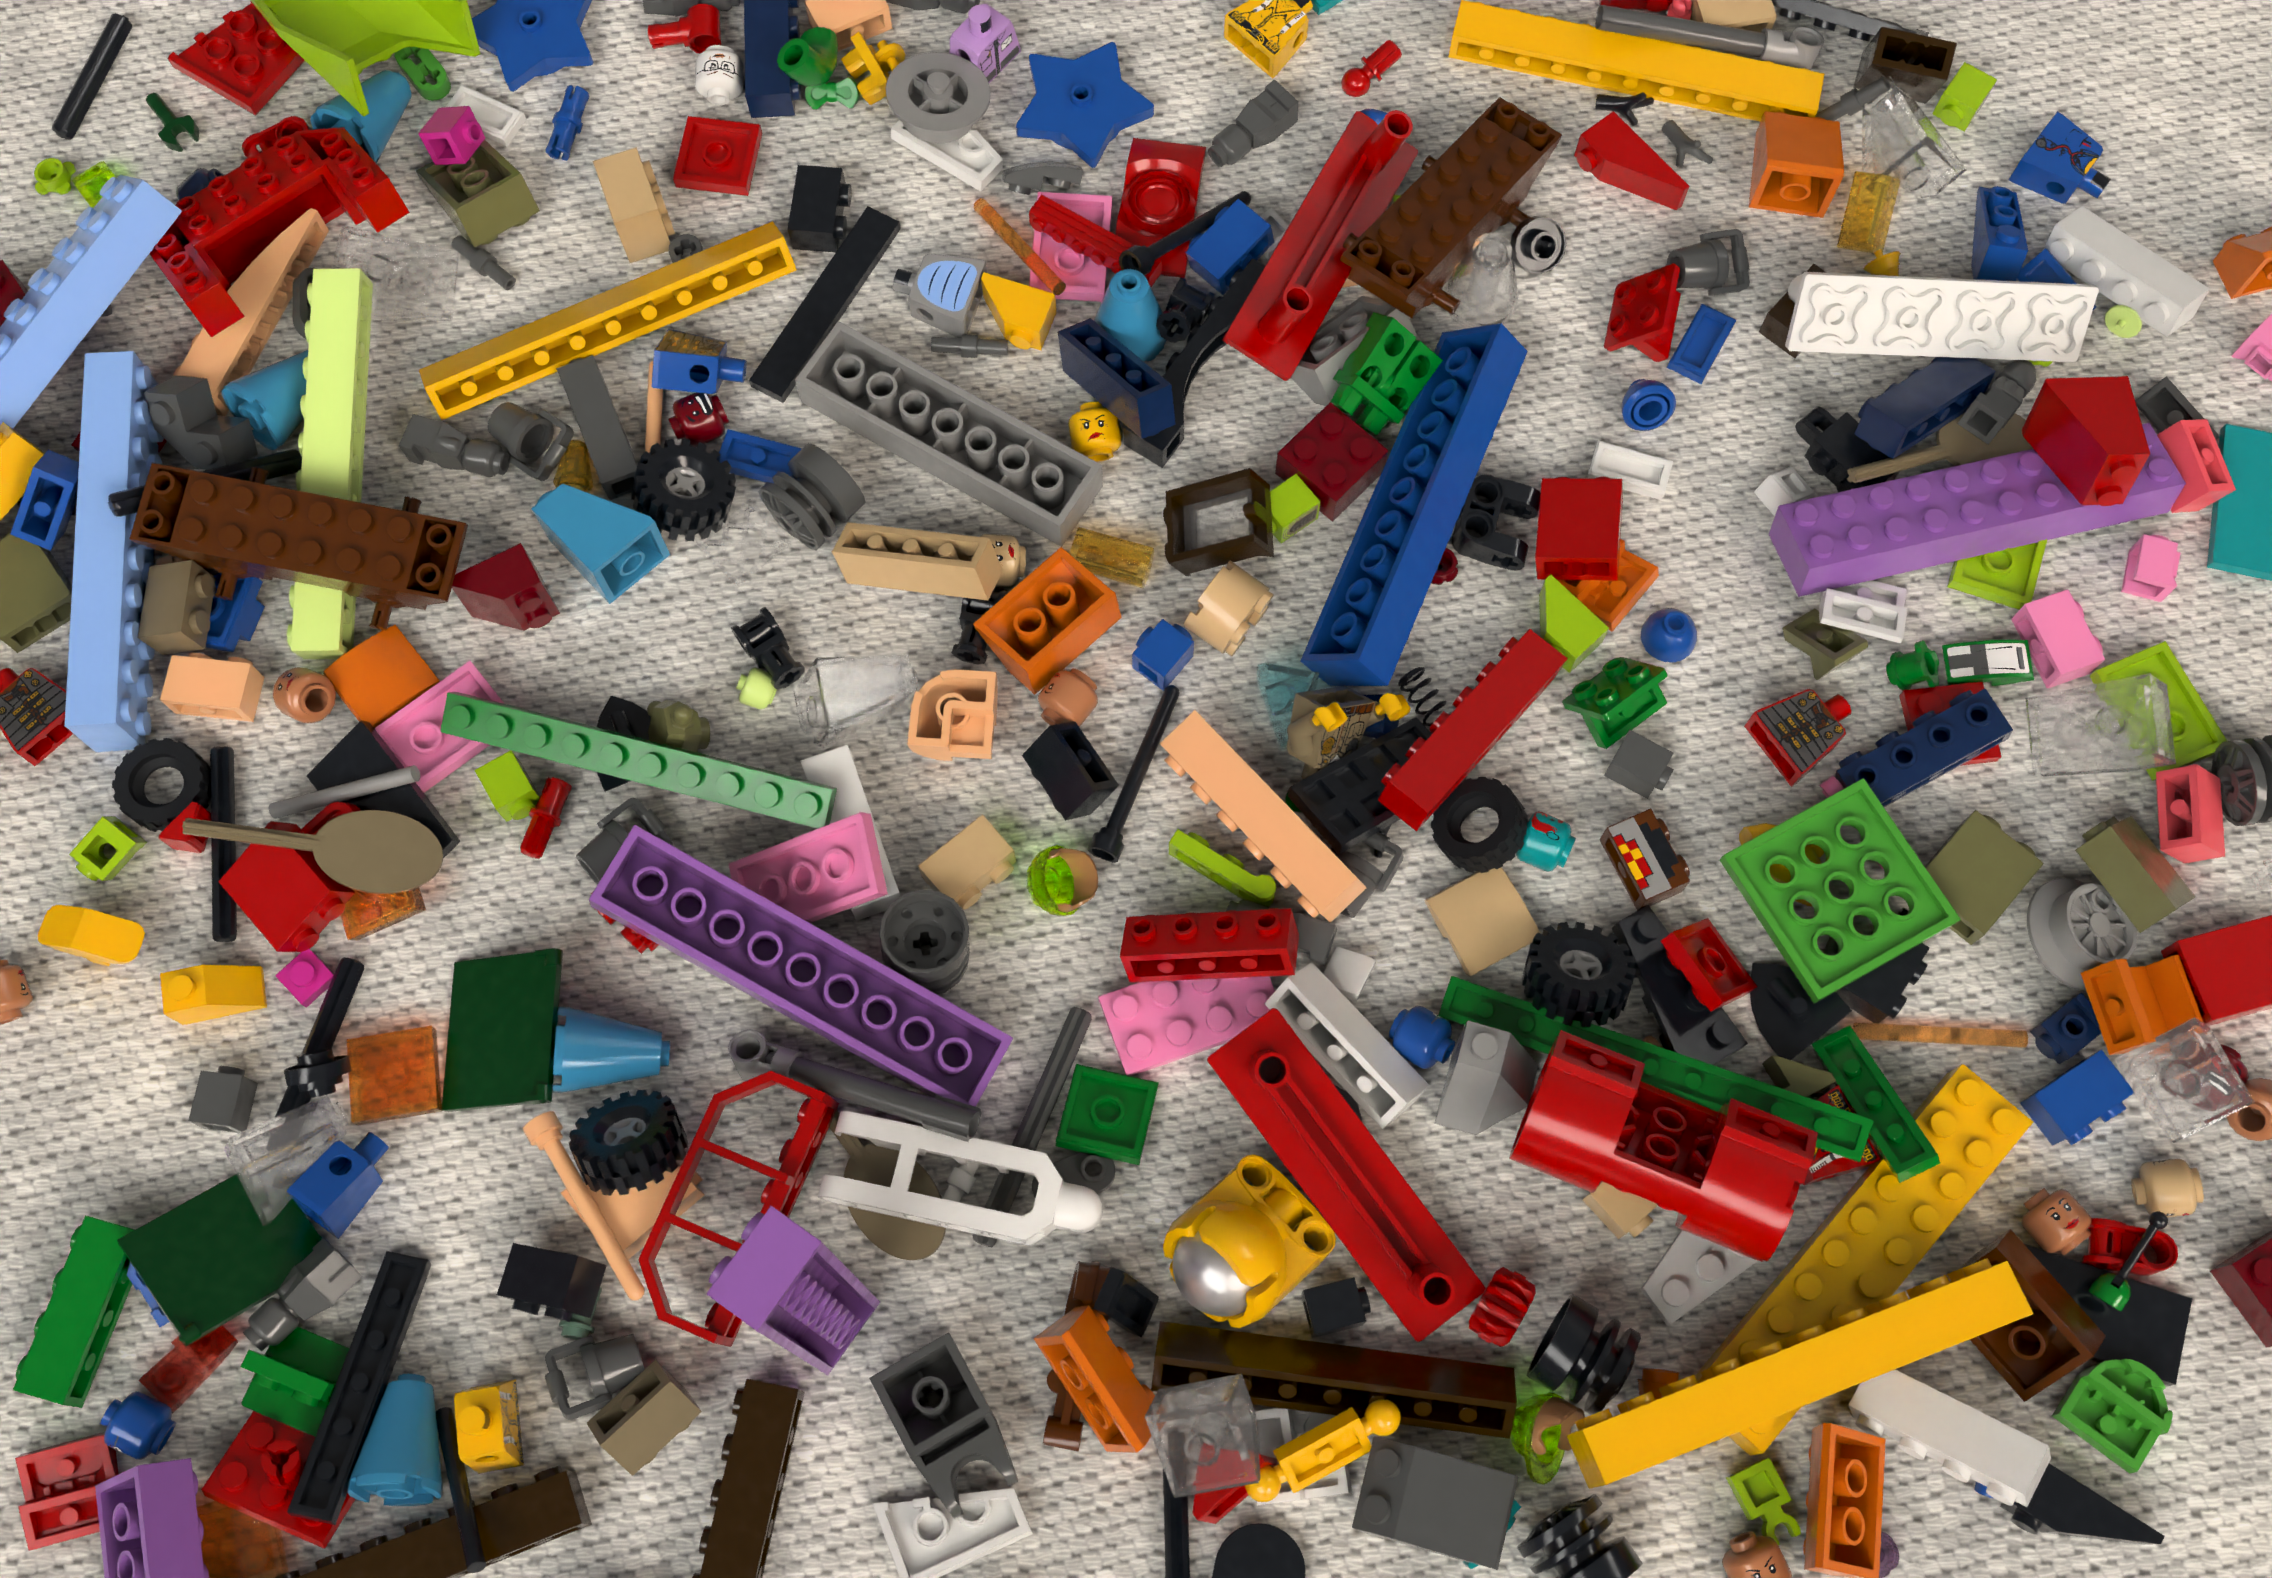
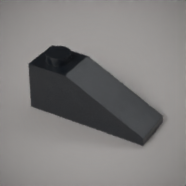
M2050 1463L2027 1507L2016 1501L2013 1506L2004 1503L2000 1506L2013 1514L2011 1521L2015 1525L2034 1535H2037L2040 1531L2042 1533L2140 1545L2161 1544L2165 1537Z

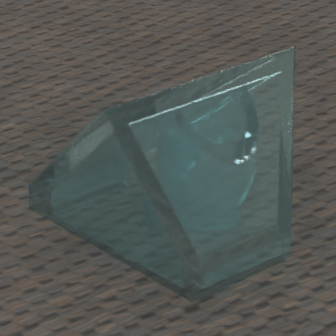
M1265 662L1258 664L1256 680L1280 751L1287 748V727L1291 723L1295 694L1316 690L1319 672Z

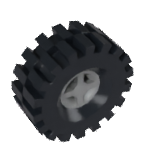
M674 439L665 440L664 448L659 443L652 445L650 453L645 451L641 456L640 463L638 462L631 492V500H634L633 509L650 516L655 521L660 533L663 530L670 532L668 539L677 541L678 534L685 535V542L694 541L696 534H699L701 539L708 538L711 530L717 533L722 528L723 522L726 523L736 490L734 486L736 482L735 474H729L731 465L727 460L722 463L719 462L721 457L719 452L715 449L711 453L706 452L707 445L701 442L698 443L697 447L690 446L689 439H682L680 445H675Z
M1567 922L1558 923L1557 930L1551 925L1543 929L1542 934L1537 933L1534 936L1533 942L1530 944L1522 976V986H1525L1524 994L1527 999L1534 997L1532 1006L1538 1011L1543 1007L1547 1009L1546 1017L1552 1020L1556 1016L1563 1017L1562 1024L1572 1026L1573 1020L1580 1021L1581 1027H1590L1592 1020H1595L1598 1026L1607 1024L1608 1018L1610 1017L1612 1020H1615L1619 1017L1621 1010L1624 1011L1636 973V969H1634L1636 963L1634 956H1628L1630 949L1625 943L1617 945V936L1612 933L1607 937L1602 935L1603 928L1594 925L1593 930L1585 929V923L1576 922L1574 928H1569Z
M637 1090L635 1096H630L628 1091L620 1093V1099L612 1101L611 1097L602 1101L604 1106L597 1109L593 1106L586 1111L588 1118L580 1117L575 1123L577 1129L571 1130L569 1135L571 1139L569 1147L585 1184L589 1185L592 1191L597 1192L601 1189L603 1195L609 1196L612 1195L614 1190H617L619 1195H627L630 1188L636 1187L638 1192L647 1189L646 1183L652 1180L656 1184L664 1179L662 1173L665 1171L672 1173L678 1167L676 1160H683L686 1155L684 1149L688 1148L687 1136L675 1105L667 1095L662 1097L661 1092L653 1091L649 1096L646 1090Z

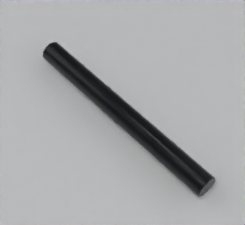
M443 1407L436 1411L437 1430L467 1571L469 1573H477L486 1567V1561L465 1465L460 1460L458 1454L457 1431L453 1410L450 1407Z

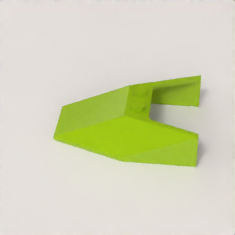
M250 0L274 31L363 117L370 113L358 75L368 66L376 62L386 61L391 58L393 53L406 47H418L472 57L481 54L467 0Z

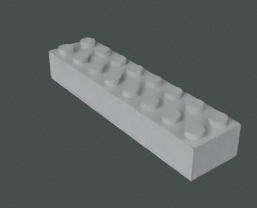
M839 321L795 379L802 403L1061 547L1103 487L1101 464Z

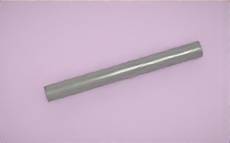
M413 765L277 801L269 805V813L274 819L326 806L333 802H341L410 784L420 780V771Z

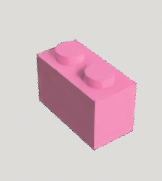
M2068 589L2024 604L2011 619L2021 639L2028 640L2030 657L2047 689L2091 674L2105 660L2100 641L2092 635L2084 620V612L2081 605L2074 601Z

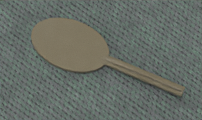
M1963 413L1938 430L1936 446L1902 454L1894 459L1887 458L1847 470L1849 475L1847 480L1850 483H1858L1944 459L1958 466L2033 449L2022 434V428L2026 420L2014 413L2004 428L1998 432L1988 445L1957 424L1965 414Z
M364 810L343 814L327 822L316 835L185 818L182 825V833L186 835L313 851L317 864L330 878L346 887L367 893L393 894L413 890L435 877L443 863L441 844L430 829L410 817L389 811Z
M836 1110L829 1128L850 1155L845 1167L844 1177L891 1187L900 1151L879 1147L875 1144L864 1146L858 1137L841 1133V1136L836 1135L835 1129L840 1114ZM916 1161L908 1191L942 1199L930 1175ZM848 1207L853 1219L864 1235L878 1248L900 1259L921 1260L931 1256L938 1250L945 1236L946 1228Z

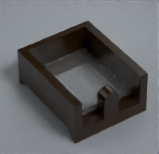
M1251 468L1166 491V507L1163 510V517L1167 526L1168 543L1165 544V556L1168 563L1185 576H1191V573L1228 564L1229 561L1237 562L1256 556L1274 557L1270 484Z

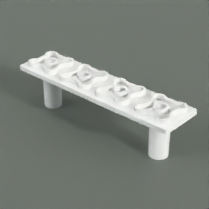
M1804 272L1794 278L1788 288L1789 298L1795 303L1785 347L1789 351L2076 362L2099 289L2094 285Z

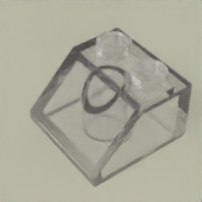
M2195 1017L2156 1037V1042L2133 1049L2115 1059L2138 1100L2173 1143L2255 1103L2211 1028Z
M1242 1373L1159 1389L1145 1415V1419L1174 1498L1259 1483L1261 1474L1256 1413Z

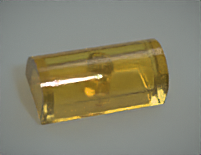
M1078 527L1069 554L1094 575L1144 588L1151 570L1154 548Z

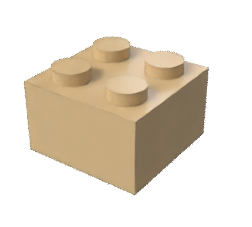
M637 147L594 160V167L629 262L633 263L668 252L670 245L668 236L674 235L675 232L650 161H641Z

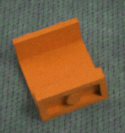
M2173 955L2152 964L2138 967H2129L2127 959H2115L2080 973L2109 1055L2171 1049L2208 1036L2179 955Z

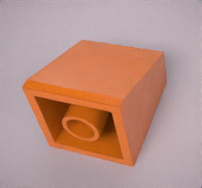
M1765 111L1755 136L1749 208L1823 218L1844 177L1840 122L1826 120L1821 117L1810 118L1789 115L1785 112Z

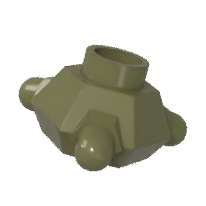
M653 701L648 705L647 712L651 717L648 729L650 741L697 753L698 749H706L710 742V725L706 717H699L698 712L680 701Z

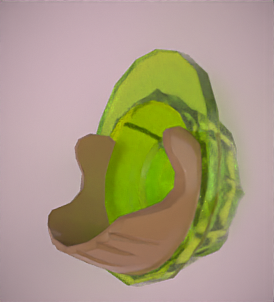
M1059 845L1047 847L1035 856L1028 867L1026 888L1032 902L1049 914L1059 917L1073 915L1080 906L1095 896L1098 888L1097 869L1093 860L1086 852L1067 849Z
M1552 1392L1532 1396L1517 1408L1511 1431L1512 1445L1525 1458L1528 1476L1533 1482L1542 1485L1547 1484L1554 1478L1561 1465L1565 1450L1569 1451L1572 1449L1566 1435L1571 1433V1428L1575 1421L1585 1418L1584 1411Z

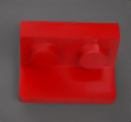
M1672 263L1621 282L1616 286L1604 342L1605 349L1611 352L1633 345L1655 362L1668 359L1681 293L1676 290L1680 272L1679 266Z

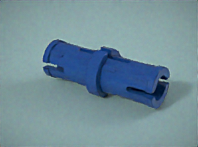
M573 85L567 86L561 108L554 114L552 120L554 129L545 149L551 158L559 159L562 152L561 159L567 161L570 157L576 133L580 134L583 123H581V118L590 96L585 89L579 86L575 87L574 94H572Z

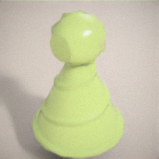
M2115 305L2106 312L2105 324L2115 335L2122 338H2131L2141 331L2142 321L2138 313L2131 307Z

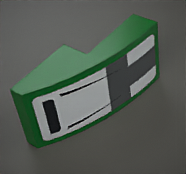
M1984 640L1942 645L1948 685L1991 681L1992 686H2000L2034 680L2028 640Z

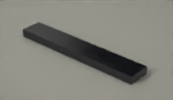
M867 206L749 379L752 388L782 403L785 402L796 385L795 379L843 316L900 231L899 221Z
M386 1251L287 1510L291 1516L336 1525L347 1495L349 1479L386 1390L429 1274L431 1263L428 1259Z

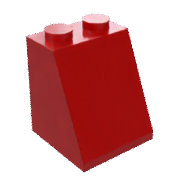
M2128 376L2047 378L2022 428V434L2026 441L2081 505L2112 506L2123 504L2150 455Z

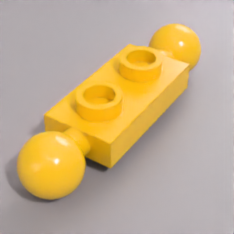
M1387 1399L1376 1400L1368 1405L1365 1415L1361 1419L1351 1407L1273 1450L1278 1464L1274 1467L1265 1466L1247 1479L1245 1489L1248 1495L1255 1501L1269 1502L1279 1494L1281 1484L1286 1481L1292 1492L1296 1493L1365 1455L1371 1450V1443L1368 1439L1369 1435L1388 1436L1398 1429L1401 1421L1398 1407Z

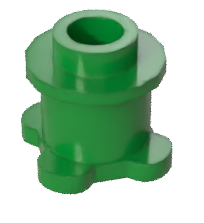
M1925 641L1916 642L1914 645L1915 651L1903 654L1898 651L1892 653L1890 662L1886 665V672L1889 681L1893 685H1897L1902 691L1909 690L1913 684L1927 681L1930 688L1939 685V659L1936 652L1931 651L1927 647Z

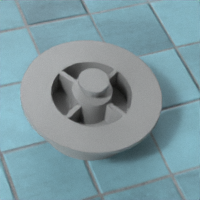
M930 52L912 56L893 69L886 83V99L891 111L903 122L905 128L913 136L930 143H948L962 138L983 117L990 103V86L983 72L965 58L949 53Z
M2070 878L2054 879L2040 886L2030 900L2027 910V929L2032 947L2050 974L2068 987L2086 991L2081 972L2115 959H2128L2133 954L2137 942L2136 927L2103 885L2085 884Z

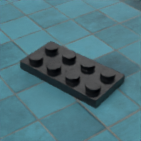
M1415 717L1292 785L1289 789L1288 797L1335 851L1341 854L1400 820L1398 816L1378 801L1386 787L1381 783V780L1395 763L1403 766L1409 760L1405 754L1419 737L1427 740L1432 733Z

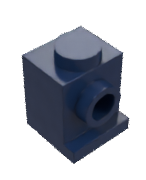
M2082 992L2067 1001L2030 1031L2036 1038L2035 1044L2040 1052L2046 1057L2054 1059L2058 1064L2073 1057L2101 1034L2091 1002ZM2066 1026L2073 1032V1034H2071L2067 1030Z

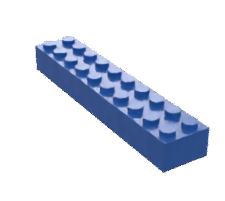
M1502 323L1442 332L1434 353L1443 361L1410 406L1300 662L1330 686L1389 685L1528 352Z

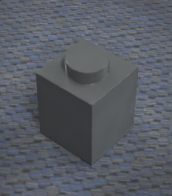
M1629 729L1604 776L1648 799L1654 788L1662 791L1674 769L1667 765L1674 753Z
M219 1066L217 1072L201 1071L188 1121L203 1129L246 1134L258 1083L245 1077V1070L235 1067Z

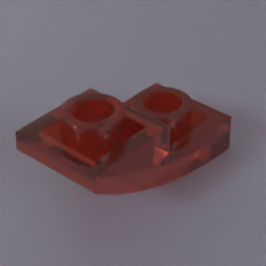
M223 1325L188 1346H185L179 1340V1337L175 1338L171 1342L175 1348L139 1379V1382L158 1401L170 1407L172 1414L217 1369L238 1343V1340Z

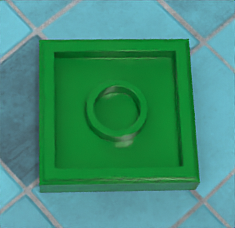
M1076 1064L1055 1146L1140 1165L1159 1082Z

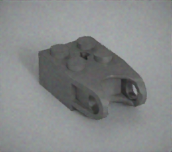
M949 1332L869 1378L911 1460L954 1519L964 1514L959 1504L956 1480L960 1470L969 1462L975 1460L987 1461L1004 1476L1009 1486L1018 1482V1477L998 1422ZM935 1391L938 1396L943 1395V1399L940 1400L941 1403L937 1407L926 1406L924 1408L923 1405L929 1402L926 1396L930 1392Z

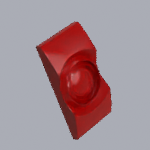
M1133 138L1126 166L1124 189L1115 235L1134 245L1148 247L1194 220L1206 147ZM1192 239L1159 258L1162 260L1161 275L1185 278L1188 264L1186 251Z

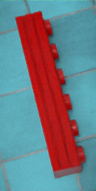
M1042 194L1029 210V222L1033 229L1048 234L1058 243L1068 245L1078 254L1088 256L1094 263L1108 267L1114 274L1121 271L1119 264L1121 253L1134 246V244ZM1159 258L1155 260L1151 272L1145 275L1150 287L1153 286L1162 273V260Z

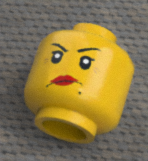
M1088 402L1082 404L1080 411L1070 417L1068 426L1072 449L1096 462L1113 458V452L1121 446L1119 420L1108 409L1103 408V405L1099 402Z

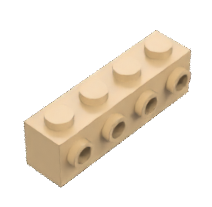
M847 522L832 550L848 584L988 601L1003 571L990 538Z

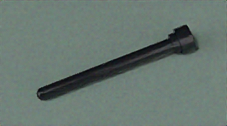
M1242 191L1148 247L1140 245L1130 247L1122 252L1119 257L1121 270L1134 269L1141 272L1144 276L1151 272L1156 259L1209 229L1214 224L1217 214L1224 207H1230L1237 199H1240L1248 206L1251 202V195L1246 191Z
M1169 685L1164 689L1106 827H1102L1099 832L1094 833L1088 851L1095 857L1112 863L1118 862L1124 848L1122 843L1123 835L1121 834L1180 694L1179 689L1174 685Z

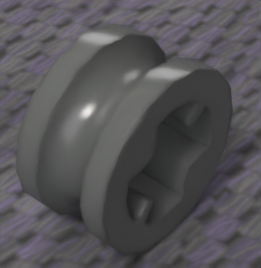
M682 234L674 238L669 245L668 251L672 263L684 259L682 257L684 249L691 248L690 256L703 251L700 240L690 234Z

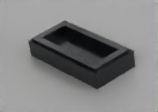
M1111 1267L1093 1309L1127 1332L1142 1338L1158 1303L1159 1296L1124 1271Z

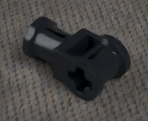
M1181 277L1169 298L1166 310L1157 319L1156 326L1161 337L1172 343L1184 341L1196 324L1201 325L1216 294L1212 292L1205 294L1188 285L1187 280ZM1175 324L1179 325L1175 332L1171 331Z
M1008 590L993 591L988 601L963 598L959 617L962 633L959 643L953 646L951 652L953 656L964 662L977 665L985 664L988 656L985 652L987 643L974 628L973 623L1008 594Z
M766 607L761 608L760 614L740 627L734 625L731 627L734 636L746 654L755 661L759 668L764 666L772 677L771 684L775 689L788 687L799 680L805 672L804 666L800 662H795L788 652L789 646L786 638Z

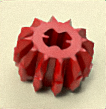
M1505 1267L1496 1270L1471 1314L1469 1329L1489 1344L1491 1342L1499 1347L1508 1344L1536 1294L1535 1285L1516 1271L1512 1272Z

